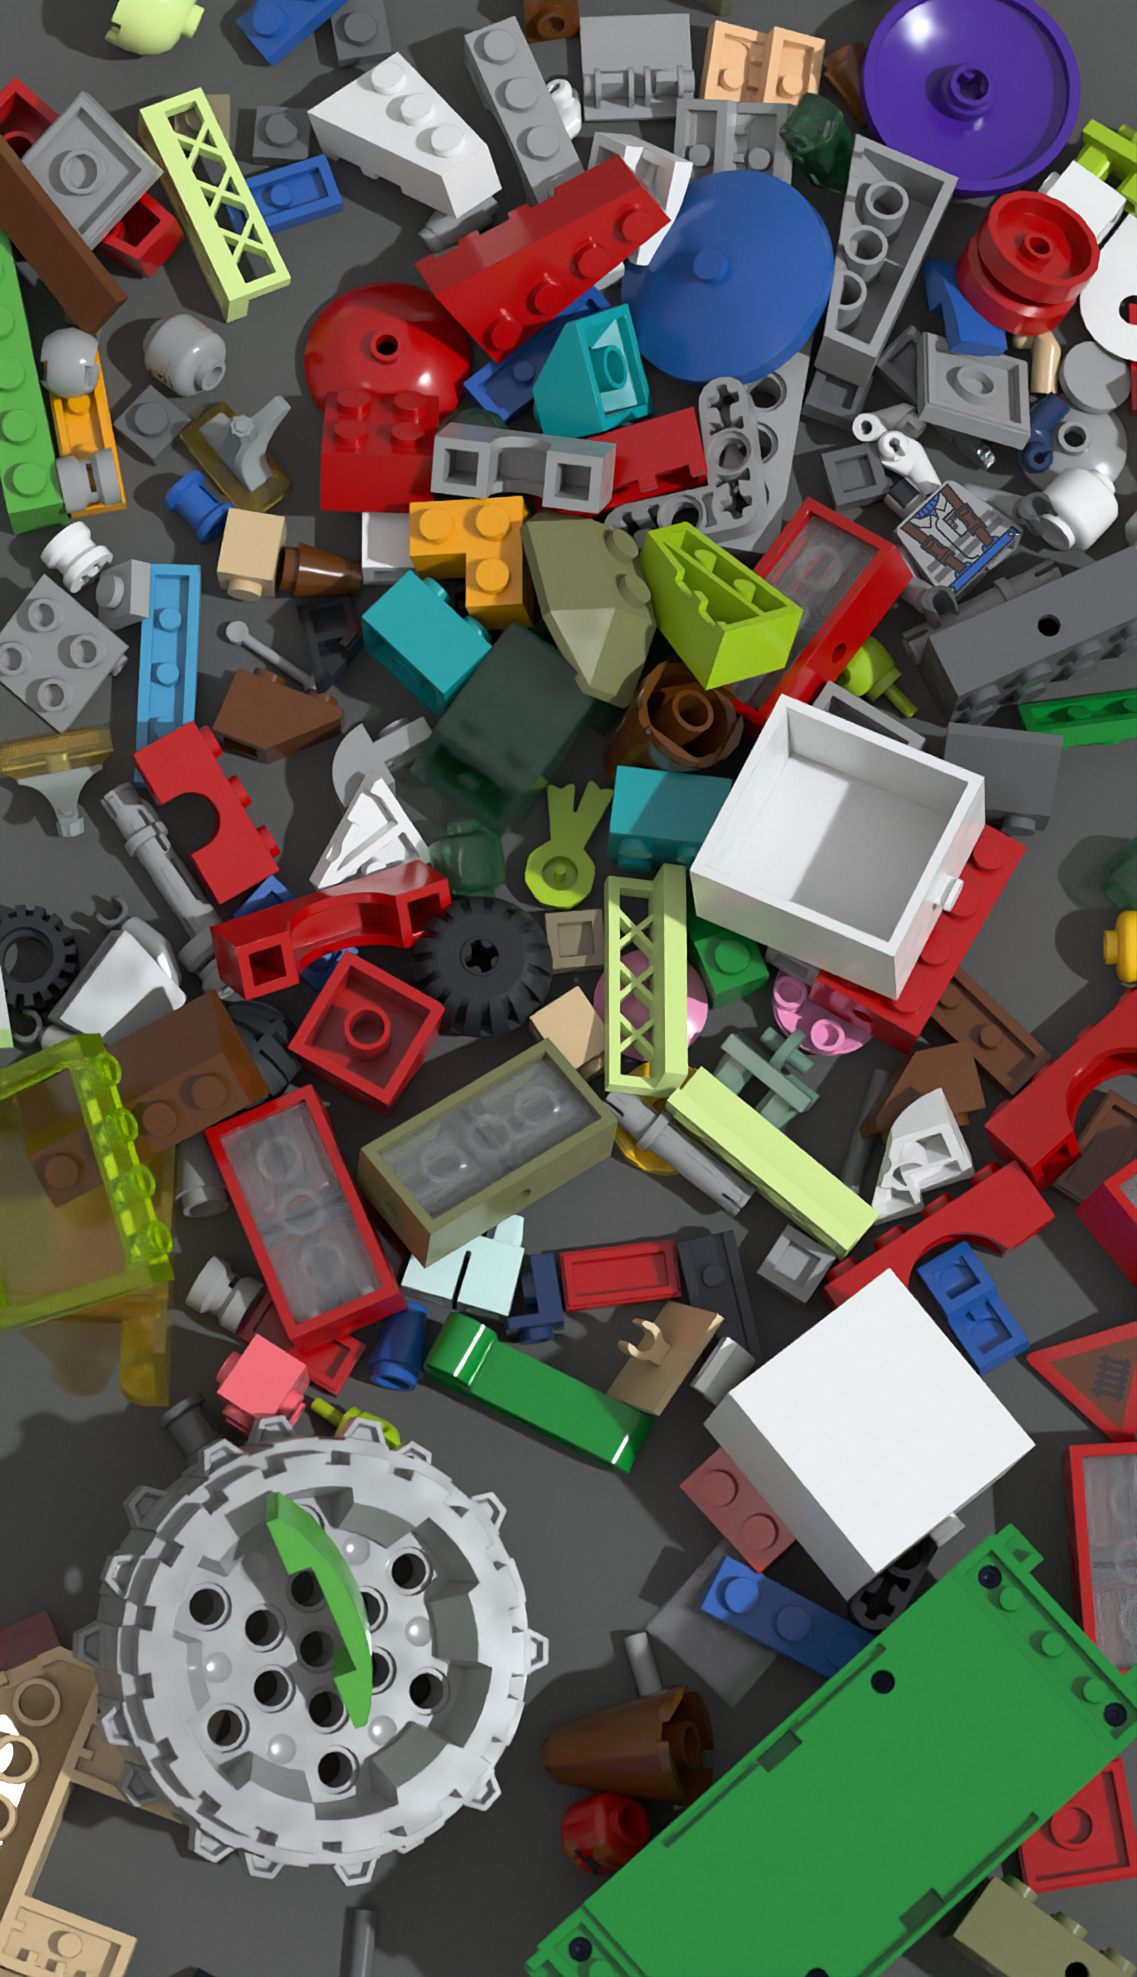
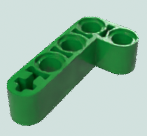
M450 1311L423 1364L425 1375L437 1383L621 1474H629L654 1424L651 1418L631 1406L498 1341L497 1334L493 1330L458 1312Z

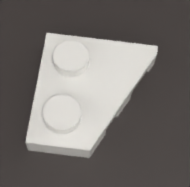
M371 771L363 779L309 881L316 891L319 892L418 859L428 864L435 857L382 777Z

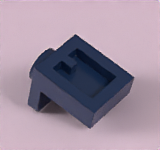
M553 1252L530 1256L532 1272L521 1273L526 1308L537 1306L538 1313L504 1319L507 1338L519 1337L520 1345L554 1340L553 1331L564 1330V1318Z

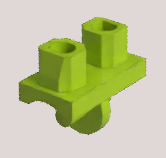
M1091 119L1082 130L1083 149L1075 161L1103 182L1110 174L1123 181L1116 191L1127 198L1124 211L1137 218V131L1123 124L1118 132L1115 133Z

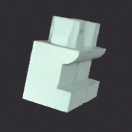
M514 1214L488 1230L486 1237H476L426 1269L411 1254L401 1283L403 1295L452 1309L465 1260L467 1257H470L457 1300V1310L505 1324L504 1319L510 1317L524 1261L525 1248L521 1247L524 1218Z

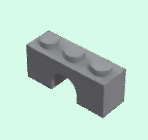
M450 422L435 435L430 492L487 499L491 494L500 492L526 493L542 497L543 507L599 514L612 499L616 443Z

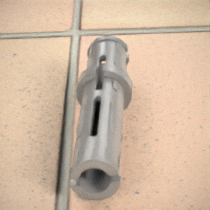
M1048 558L1044 562L1008 580L1005 577H1001L993 581L992 588L959 604V615L955 616L949 610L939 614L941 627L938 629L930 628L926 621L907 631L901 632L900 639L908 657L913 655L911 657L912 663L915 666L919 665L928 636L1062 577L1058 567L1053 568L1055 563L1051 558Z
M123 783L107 793L104 799L100 800V803L111 819L114 820L127 841L124 845L125 849L131 857L137 856L160 893L183 924L190 939H193L201 931L215 923H223V920L218 916L213 906L210 905L183 861L180 860L172 848L171 843L166 837L168 834L167 828L162 821H155L141 801L132 783Z
M610 1092L604 1099L603 1103L618 1119V1124L638 1140L635 1145L643 1152L650 1149L729 1212L730 1216L735 1217L740 1208L746 1204L757 1189L670 1121L673 1116L665 1109L661 1113L636 1094Z

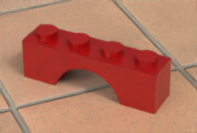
M418 859L211 926L210 932L219 978L247 1001L299 984L300 974L307 965L322 956L339 950L366 945H388L404 949L414 946L418 938L429 937L430 932L422 929V927L433 913L441 919L447 916L444 908L452 904L448 880Z
M1137 987L1128 989L1117 1001L1115 1009L1097 1025L1091 1024L1084 1028L1076 1037L1073 1046L1055 1062L1051 1061L1044 1064L1033 1076L1031 1084L1014 1099H1007L1000 1103L992 1112L989 1121L984 1125L993 1152L1006 1164L1016 1159L1039 1193L1081 1157L1074 1133V1123L1077 1111L1086 1096L1107 1080L1118 1076L1137 1074Z
M1016 1159L1003 1168L1000 1167L997 1161H994L970 1177L968 1182L973 1188L955 1200L948 1192L927 1205L920 1212L925 1220L907 1232L900 1224L879 1237L873 1243L877 1252L862 1262L858 1263L855 1257L852 1256L831 1269L825 1275L829 1284L823 1287L820 1297L832 1313L889 1268L908 1290L910 1273L915 1263L928 1251L947 1243L963 1242L966 1240L967 1243L982 1246L1003 1258L1049 1227L1055 1215Z

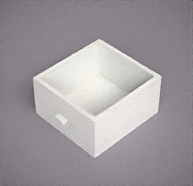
M781 694L689 870L696 915L897 1001L943 908L950 912L962 890L964 881L958 878L985 826L984 777Z
M890 1268L728 1392L704 1422V1426L846 1601L928 1535L935 1541L937 1547L940 1548L966 1526L955 1514L1001 1478L1035 1446V1443Z

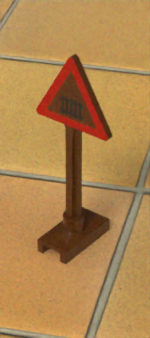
M1137 1320L1032 1351L1027 1355V1362L1114 1443L1135 1442L1137 1435Z

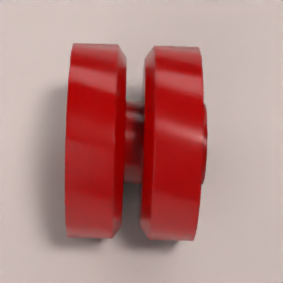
M1019 190L1002 195L991 206L980 223L978 232L969 240L960 254L955 274L961 293L973 309L989 323L1013 334L1038 336L1053 331L1064 320L1075 304L1077 296L1084 290L1098 270L1100 250L1095 234L1082 216L1064 202L1040 192Z

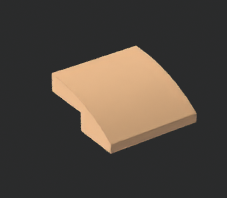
M716 20L708 30L698 99H724L735 102L789 103L796 105L794 145H808L812 139L826 40L776 26L766 34Z

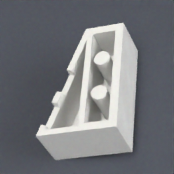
M398 52L307 111L322 153H325L327 157L335 161L341 157L360 166L362 173L374 180H377L379 176L399 185L402 193L455 219L502 189L487 144Z

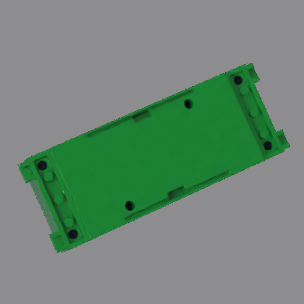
M1010 1523L996 1536L992 1532L587 1899L573 1914L536 1946L538 1952L522 1967L531 1977H877L1137 1738V1663L1122 1675L1035 1580L1030 1572L1044 1558Z

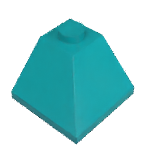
M628 303L565 324L532 388L535 400L534 416L543 434L577 438L604 432L655 412Z

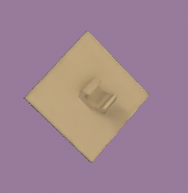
M669 1300L653 1323L634 1318L632 1322L642 1328L645 1336L637 1348L629 1342L619 1340L618 1347L630 1358L606 1395L634 1409L660 1416L724 1318L718 1313Z

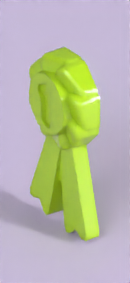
M591 780L587 784L577 811L574 812V784H568L562 789L554 785H548L547 804L551 840L535 849L529 855L525 870V885L542 907L570 910L590 895L595 876V865L584 848L613 800V789L600 790L597 784Z

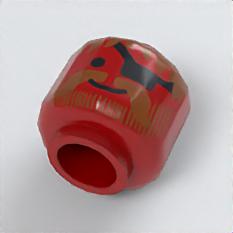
M608 1791L571 1804L564 1813L561 1824V1843L568 1858L574 1866L584 1873L596 1876L623 1868L647 1846L650 1834L649 1818L641 1804L632 1797Z

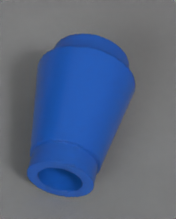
M406 1301L409 1308L388 1317L368 1360V1366L372 1368L370 1380L390 1390L414 1391L417 1380L425 1376L423 1364L426 1352V1318L428 1309L421 1304Z

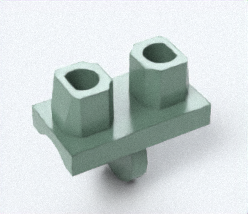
M769 1027L759 1040L775 1053L774 1056L770 1055L742 1031H739L736 1035L732 1033L721 1046L726 1053L721 1058L713 1076L736 1095L741 1093L754 1075L771 1089L754 1110L777 1129L790 1121L798 1112L802 1113L809 1110L820 1097L817 1092L785 1067L788 1063L801 1075L805 1076L814 1065L813 1061L798 1050L807 1038V1035L801 1030L796 1029L786 1040Z

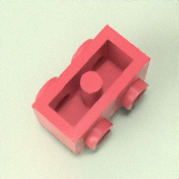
M259 1334L255 1335L243 1355L236 1351L231 1353L215 1381L220 1383L217 1394L223 1408L222 1414L226 1417L225 1422L247 1438H249L254 1419L284 1415L293 1428L306 1407V1404L302 1401L304 1398L303 1393L310 1384L307 1366Z

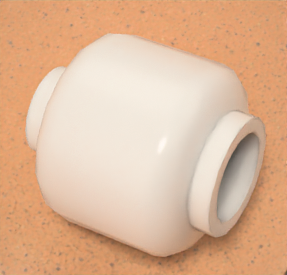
M1079 467L1066 468L1043 491V493L1049 496L1058 515L1054 517L1051 514H1043L1038 518L1046 529L1042 537L1050 545L1062 551L1069 549L1075 551L1086 550L1108 529L1118 516V503L1114 497L1115 487L1111 480L1098 470L1091 469L1088 471Z

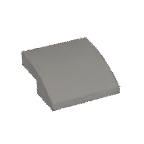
M677 98L674 154L693 163L689 183L718 172L753 170L775 176L791 185L796 105L789 103L735 102L724 99Z

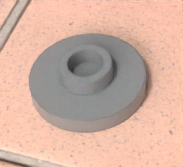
M1088 341L1074 346L1061 361L1059 368L1061 387L1068 399L1081 410L1093 414H1106L1118 408L1128 397L1131 382L1130 371L1123 358L1107 351L1098 342Z

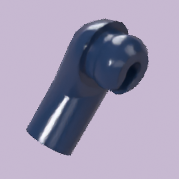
M1052 391L1030 412V438L1023 450L1016 448L1017 460L1022 469L1028 473L1038 474L1049 469L1054 456L1051 430L1071 411Z

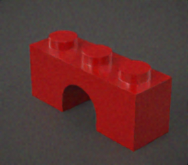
M191 720L128 756L157 805H163L180 794L193 793L204 798L211 806L215 817L213 833L203 845L189 852L186 856L214 904L220 905L279 871L273 858L280 855L281 852L266 826L263 824L255 828L245 808L252 805V802L238 777L233 775L227 779L216 759L223 755V751L209 727L205 725L198 729L194 721Z

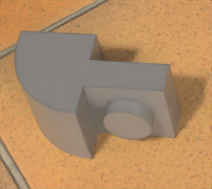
M423 716L412 722H409L408 718H403L389 724L379 732L378 736L380 739L372 742L362 723L345 736L336 751L332 767L335 800L342 816H344L368 773L374 771L382 777L395 797V780L391 773L435 750L434 734Z

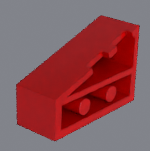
M694 407L585 439L616 443L612 499L599 514L543 507L542 497L529 494L534 515L541 509L592 519L604 524L607 516L621 505L706 486L708 469Z

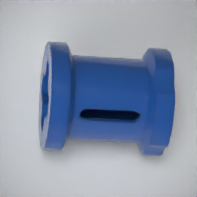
M193 470L183 476L169 490L163 503L170 513L177 511L197 531L195 538L202 545H207L224 533L229 507H236L230 502L224 504L204 484V476L198 470Z

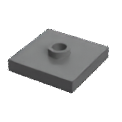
M83 91L20 159L91 251L164 173L89 93Z
M923 332L916 346L918 420L1023 450L1030 438L1027 362L1003 354L999 357L989 355L979 357L950 352L947 338Z

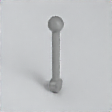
M234 621L228 625L226 635L231 644L235 646L246 645L302 683L305 692L308 688L316 689L313 675H308L249 635V630L245 623Z

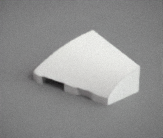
M595 132L587 170L619 154L648 187L671 219V222L628 256L631 263L648 266L655 251L676 219L689 183L693 163L629 134Z
M942 1088L936 1089L913 1102L901 1113L890 1129L871 1207L880 1213L878 1219L874 1222L875 1226L921 1212L925 1208L922 1198L923 1192L968 1179L976 1173L972 1156Z

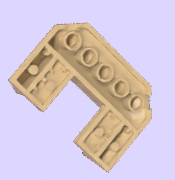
M61 1646L38 1655L37 1658L8 1671L0 1672V1977H124L137 1945V1938L31 1898L76 1784L128 1803L115 1787L126 1760L118 1745L103 1742L96 1721V1717L101 1713L96 1694H99L96 1670L92 1666L74 1658L73 1651ZM219 1710L214 1713L208 1721L207 1734L213 1742L218 1741L226 1715L225 1710ZM160 1801L138 1807L183 1825L182 1822L172 1816L173 1812Z

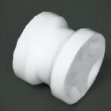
M80 521L69 525L58 533L41 554V560L48 568L57 569L63 575V584L71 593L79 592L99 578L100 572L107 569L113 559L112 553L105 546H97L90 539V529Z

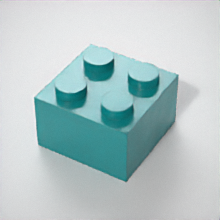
M409 569L361 616L364 650L445 725L492 679V646L489 644L492 638L484 626L474 617L467 615L462 619L448 605L451 602L449 595L435 580L426 577L422 581Z
M617 765L607 861L618 862L617 867L619 869L635 873L650 872L652 866L662 867L663 863L686 866V878L691 879L689 870L731 791L732 779Z

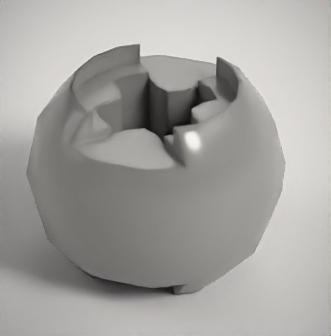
M75 327L58 329L47 335L43 341L40 362H46L44 378L40 380L42 386L53 395L63 398L82 397L93 391L97 386L100 364H95L97 347L100 346L99 341L94 336Z

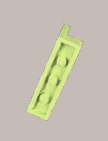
M201 87L140 109L138 136L146 153L164 171L159 177L161 185L226 323L247 316L250 299L290 285L291 277ZM195 108L202 123L197 139L194 140L174 132L167 117ZM206 136H208L212 146L204 144ZM182 148L191 151L188 160ZM198 155L221 163L225 174L219 188L196 179L192 169ZM229 182L235 194L226 191ZM204 196L214 199L211 207H209ZM221 202L244 212L248 221L241 236L218 226L214 217ZM251 231H253L258 242L248 239ZM227 244L236 247L233 256ZM243 250L266 258L272 274L245 284L237 267Z
M663 863L653 881L608 876L604 883L605 1091L669 1098L688 1076L686 866ZM620 895L648 898V917L636 926L620 910ZM648 928H649V939H648V938L645 936V934L643 933V932H644L645 930H647ZM620 929H621V930L623 931V933L625 934V936H624L623 938H621V939H620ZM631 942L649 959V968L637 978L620 961V951ZM648 980L649 990L643 985ZM620 981L626 986L622 991H620ZM632 993L649 1010V1021L638 1030L620 1013V1003ZM648 1032H649V1042L643 1037V1036L646 1035ZM620 1033L626 1038L621 1044ZM632 1045L649 1062V1078L620 1075V1055Z
M702 1066L682 1089L677 1088L667 1099L665 1110L673 1116L671 1121L747 1183L756 1187V1191L823 1247L836 1254V1258L841 1262L878 1219L880 1213Z

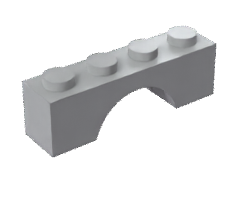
M512 16L464 35V63L484 108L491 111L504 133L523 183L527 204L529 207L535 206L554 196V188L584 173V168L516 17Z

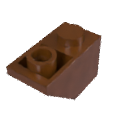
M238 668L212 727V732L220 747L268 765L341 735L345 726L344 708L338 707V701L327 693L317 694V690L308 688L306 693H302L284 686L286 681L268 670L255 668L253 673Z
M967 1040L916 1051L899 1060L859 1127L861 1139L881 1135L883 1145H887L890 1129L901 1113L920 1097L939 1088H942L959 1129L969 1126L968 1116L986 1108L970 1041Z

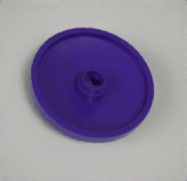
M901 0L881 21L867 46L862 61L859 86L863 115L875 142L958 177L952 196L966 198H984L1011 192L1026 185L1045 171L1061 152L1074 129L1079 112L1081 93L1077 62L1065 34L1053 18L1033 0Z

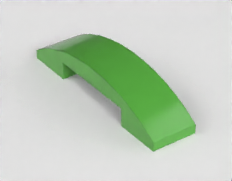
M280 1492L267 1495L266 1523L289 1575L310 1567L315 1572L345 1642L344 1646L333 1649V1679L354 1728L366 1726L371 1709L373 1690L372 1648L369 1621L357 1582L346 1560L325 1530L306 1511Z

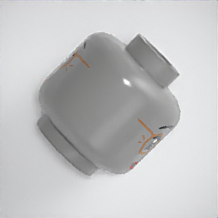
M175 314L171 317L159 319L151 326L144 338L143 351L145 352L144 363L146 370L182 397L195 396L204 390H212L220 383L225 374L227 352L224 340L190 314Z

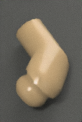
M1052 332L1038 336L1012 333V345L1017 349H1030L1033 356L1030 392L1049 394L1052 391L1054 394H1058L1061 348Z

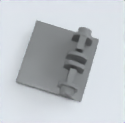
M689 13L580 17L585 122L676 119L677 98L694 99L695 75L694 70H692Z
M44 574L0 633V681L57 731L65 734L109 673L116 676L127 665L129 659L124 653L129 646Z

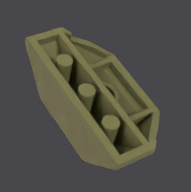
M541 509L523 524L519 530L542 617L561 654L578 672L574 678L581 692L624 709L631 703L657 627L650 600L651 593L644 579L638 557L637 544L633 540V536H630L621 529L611 528L592 519Z

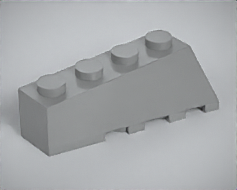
M856 134L834 263L833 285L828 301L823 338L814 367L862 388L866 387L948 209L958 177Z

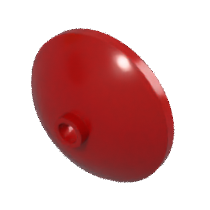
M377 282L359 286L342 294L323 310L313 324L306 342L304 369L312 399L323 415H325L327 392L359 389L367 393L399 394L405 391H414L423 395L439 396L440 426L455 412L465 395L463 383L470 378L471 352L463 326L433 294L405 283ZM384 342H390L397 347V350L392 355L386 356L380 354L377 351V347Z

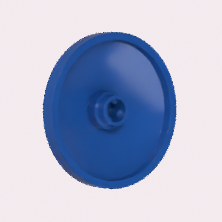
M730 170L714 173L689 183L676 219L655 251L648 266L635 265L630 262L628 257L625 263L621 285V304L628 303L639 351L649 362L667 376L685 385L703 389L711 380L718 377H732L746 385L774 372L803 347L813 334L825 312L834 276V254L829 232L817 210L801 193L785 181L767 173L753 170Z

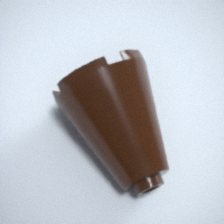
M683 660L681 662L668 663V661L659 663L643 678L604 750L603 766L610 780L615 784L617 765L691 774L724 761L739 745L744 727L742 714L737 718L732 703L736 695L731 685L726 684L705 690Z
M675 1685L556 1724L551 1729L549 1737H546L542 1743L541 1756L543 1766L548 1773L552 1774L554 1780L562 1785L600 1792L608 1791L622 1796L683 1807L691 1806L709 1790L713 1775V1768L703 1769V1750L714 1749L710 1717L703 1698L698 1691H687L689 1687L687 1685Z

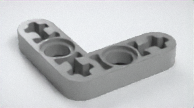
M718 377L711 380L703 388L699 396L698 406L704 455L708 469V486L624 504L615 508L607 516L604 525L611 528L621 529L628 533V524L636 522L641 530L634 533V541L639 551L638 557L640 556L647 531L653 530L652 528L658 526L662 528L672 525L675 514L685 508L698 510L699 520L695 528L716 544L750 536L763 526L767 518L768 507L755 405L752 396L739 380L732 377ZM731 395L736 401L730 405L729 409L731 422L736 428H727L726 420L717 409L723 406V397ZM733 444L746 446L747 455L739 467L734 469L720 467L719 457L724 449ZM730 485H739L740 493L749 505L743 508V517L735 519L729 512L736 509L735 492Z

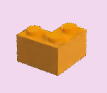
M523 496L410 503L409 557L421 579L424 580L426 577H430L433 580L466 578V609L469 615L479 621L486 630L534 627V583L519 530L532 516Z

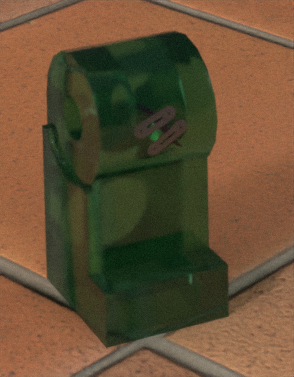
M805 92L799 98L791 116L781 126L779 134L784 143H786L788 152L811 185L846 195L855 137L843 122L844 116L837 106L822 96Z

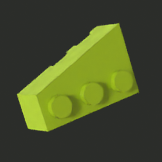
M687 521L647 531L639 561L646 585L651 593L650 600L657 627L705 690L785 668L804 611L801 607Z

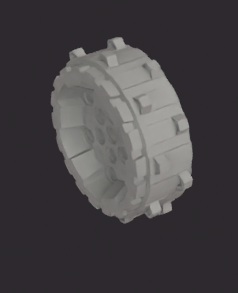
M284 1415L254 1419L248 1442H244L245 1446L237 1448L226 1439L218 1438L199 1449L198 1463L182 1472V1477L172 1483L165 1491L138 1485L123 1502L131 1523V1530L119 1550H115L114 1554L108 1555L99 1577L102 1584L99 1591L101 1598L96 1621L93 1620V1623L73 1632V1657L92 1666L96 1670V1681L99 1694H96L101 1712L96 1717V1721L103 1742L118 1745L126 1760L115 1787L129 1805L139 1807L160 1801L173 1812L172 1816L190 1827L189 1850L210 1862L216 1863L234 1849H238L243 1872L250 1876L273 1880L284 1864L309 1867V1864H327L338 1882L342 1885L351 1886L370 1882L376 1860L380 1858V1855L393 1850L401 1854L407 1853L423 1843L424 1838L444 1826V1821L452 1816L462 1805L487 1811L501 1794L493 1768L505 1747L510 1745L518 1727L525 1704L522 1701L527 1675H530L531 1672L549 1662V1639L528 1628L524 1602H527L524 1587L513 1557L508 1556L498 1537L500 1534L498 1529L507 1510L493 1492L483 1491L465 1495L451 1483L452 1479L431 1465L432 1453L413 1441H404L392 1450H389V1446L385 1443L380 1421L350 1417L335 1437L298 1436ZM280 1492L306 1511L325 1530L346 1560L357 1582L360 1593L365 1596L368 1602L367 1617L371 1635L372 1655L376 1659L377 1670L372 1679L371 1709L366 1726L354 1728L333 1679V1649L344 1646L345 1642L315 1572L310 1567L289 1575L266 1523L267 1495ZM406 1554L413 1564V1574L407 1584L399 1587L392 1578L391 1569L394 1561L399 1556ZM306 1571L313 1579L314 1591L308 1601L299 1605L291 1594V1584L299 1573ZM206 1589L213 1598V1611L204 1621L196 1622L190 1614V1600L196 1592ZM261 1610L267 1617L268 1631L263 1639L252 1643L245 1634V1623L249 1615ZM316 1631L321 1637L323 1650L315 1662L306 1664L300 1654V1644L308 1633ZM270 1670L277 1680L276 1693L269 1701L260 1703L254 1695L253 1686L261 1673ZM424 1673L430 1681V1695L422 1704L414 1705L409 1695L410 1684L415 1677ZM325 1691L332 1703L331 1712L323 1722L315 1724L309 1715V1704L316 1694ZM219 1710H225L231 1719L230 1732L225 1739L213 1742L207 1734L208 1721L214 1713ZM330 1752H335L340 1760V1771L333 1781L323 1784L318 1776V1764L323 1756Z

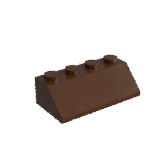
M213 989L20 1094L18 1101L26 1156L52 1205L57 1209L243 1109L271 1091L216 990Z

